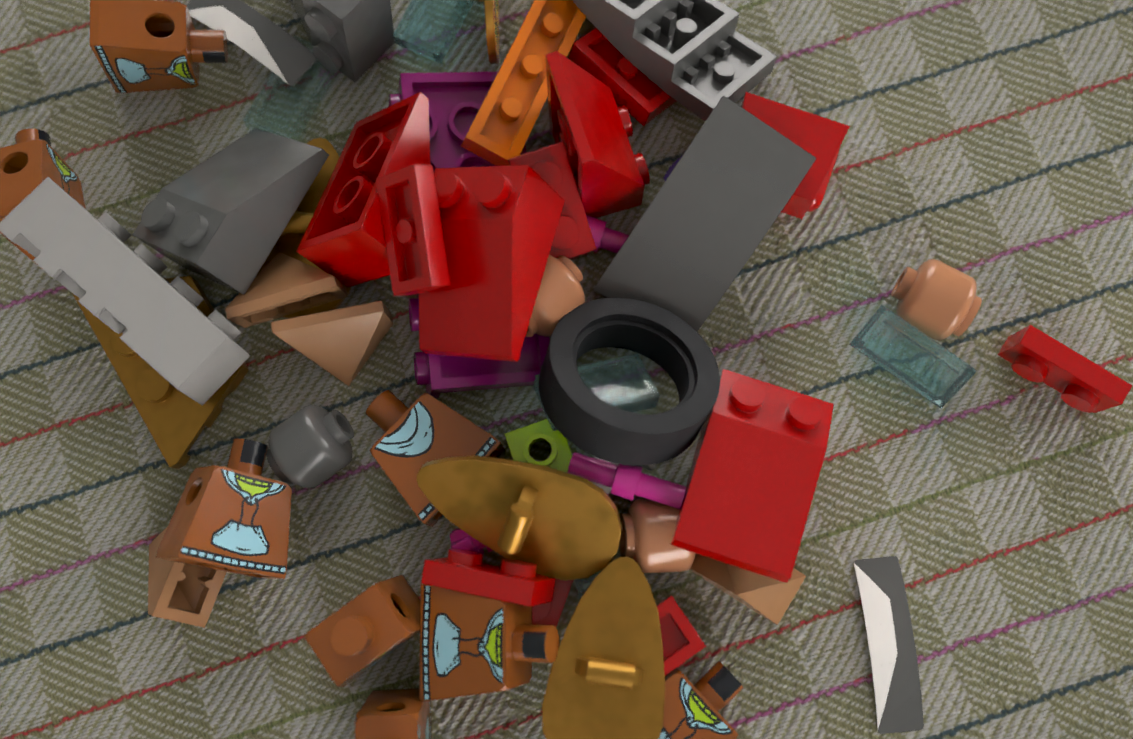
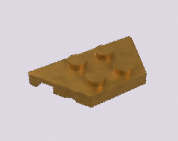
M191 276L180 277L204 298L197 308L208 317L214 309L199 283ZM176 277L164 279L171 283ZM73 294L170 468L177 470L182 468L191 457L187 454L205 426L210 428L223 410L222 406L225 398L230 393L235 392L249 371L246 363L244 362L202 406L177 390L120 339L123 333L118 334L86 309L78 301L80 298Z

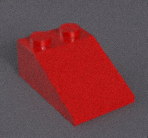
M558 51L545 54L550 131L554 143L563 141L586 215L600 218L641 205L644 187L650 184V176L642 153L633 154L628 137L633 136V127L626 106L621 105L617 107L609 86Z
M418 92L355 123L297 248V253L323 271L334 275L346 287L390 275L376 178L413 164L431 165L429 100L423 93Z
M529 165L435 168L434 178L450 285L419 293V350L426 354L518 362L565 200Z
M723 369L720 375V388L717 400L700 431L671 545L788 583L792 576L827 450L834 404Z

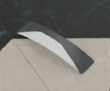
M191 0L187 4L191 17L213 30H225L228 40L254 57L290 86H293L317 60L314 53L296 38L241 0Z
M896 556L855 560L854 568L871 659L878 732L880 734L922 730L924 721L918 661L899 560Z

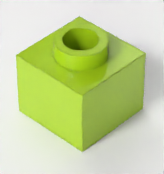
M549 418L504 433L513 461L546 466L563 472L568 471L572 458L566 437L559 432ZM544 441L551 446L552 451L549 458L544 461H536L531 458L530 448L535 442Z

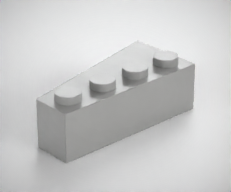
M49 177L39 184L0 222V232L33 255L35 257L33 261L40 268L80 298L78 301L109 328L118 334L123 333L120 337L123 342L177 390L203 406L251 356L234 341L242 332L216 309L208 317L202 313L197 306L204 298L179 276L171 283L165 280L160 274L167 266L142 243L135 250L127 246L124 242L131 234L106 211L97 219Z

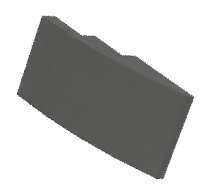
M573 0L587 19L628 61L666 94L703 121L707 120L723 95L736 103L744 97L746 92L751 91L773 71L777 56L737 32L736 26L740 13L718 0Z
M723 95L593 291L603 298H628L654 304L675 314L694 330L698 331L751 257L817 158Z

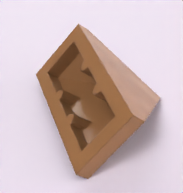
M279 252L254 278L245 295L239 293L225 308L228 320L243 328H247L346 298L348 294L346 287L334 275Z
M383 301L271 322L273 334L348 386L393 326L392 314Z
M166 527L149 544L148 614L205 628L227 572L156 558L158 547L167 529Z
M697 553L695 554L692 566L689 568L698 576L775 625L779 624L806 575L794 568L791 579L788 583H784Z

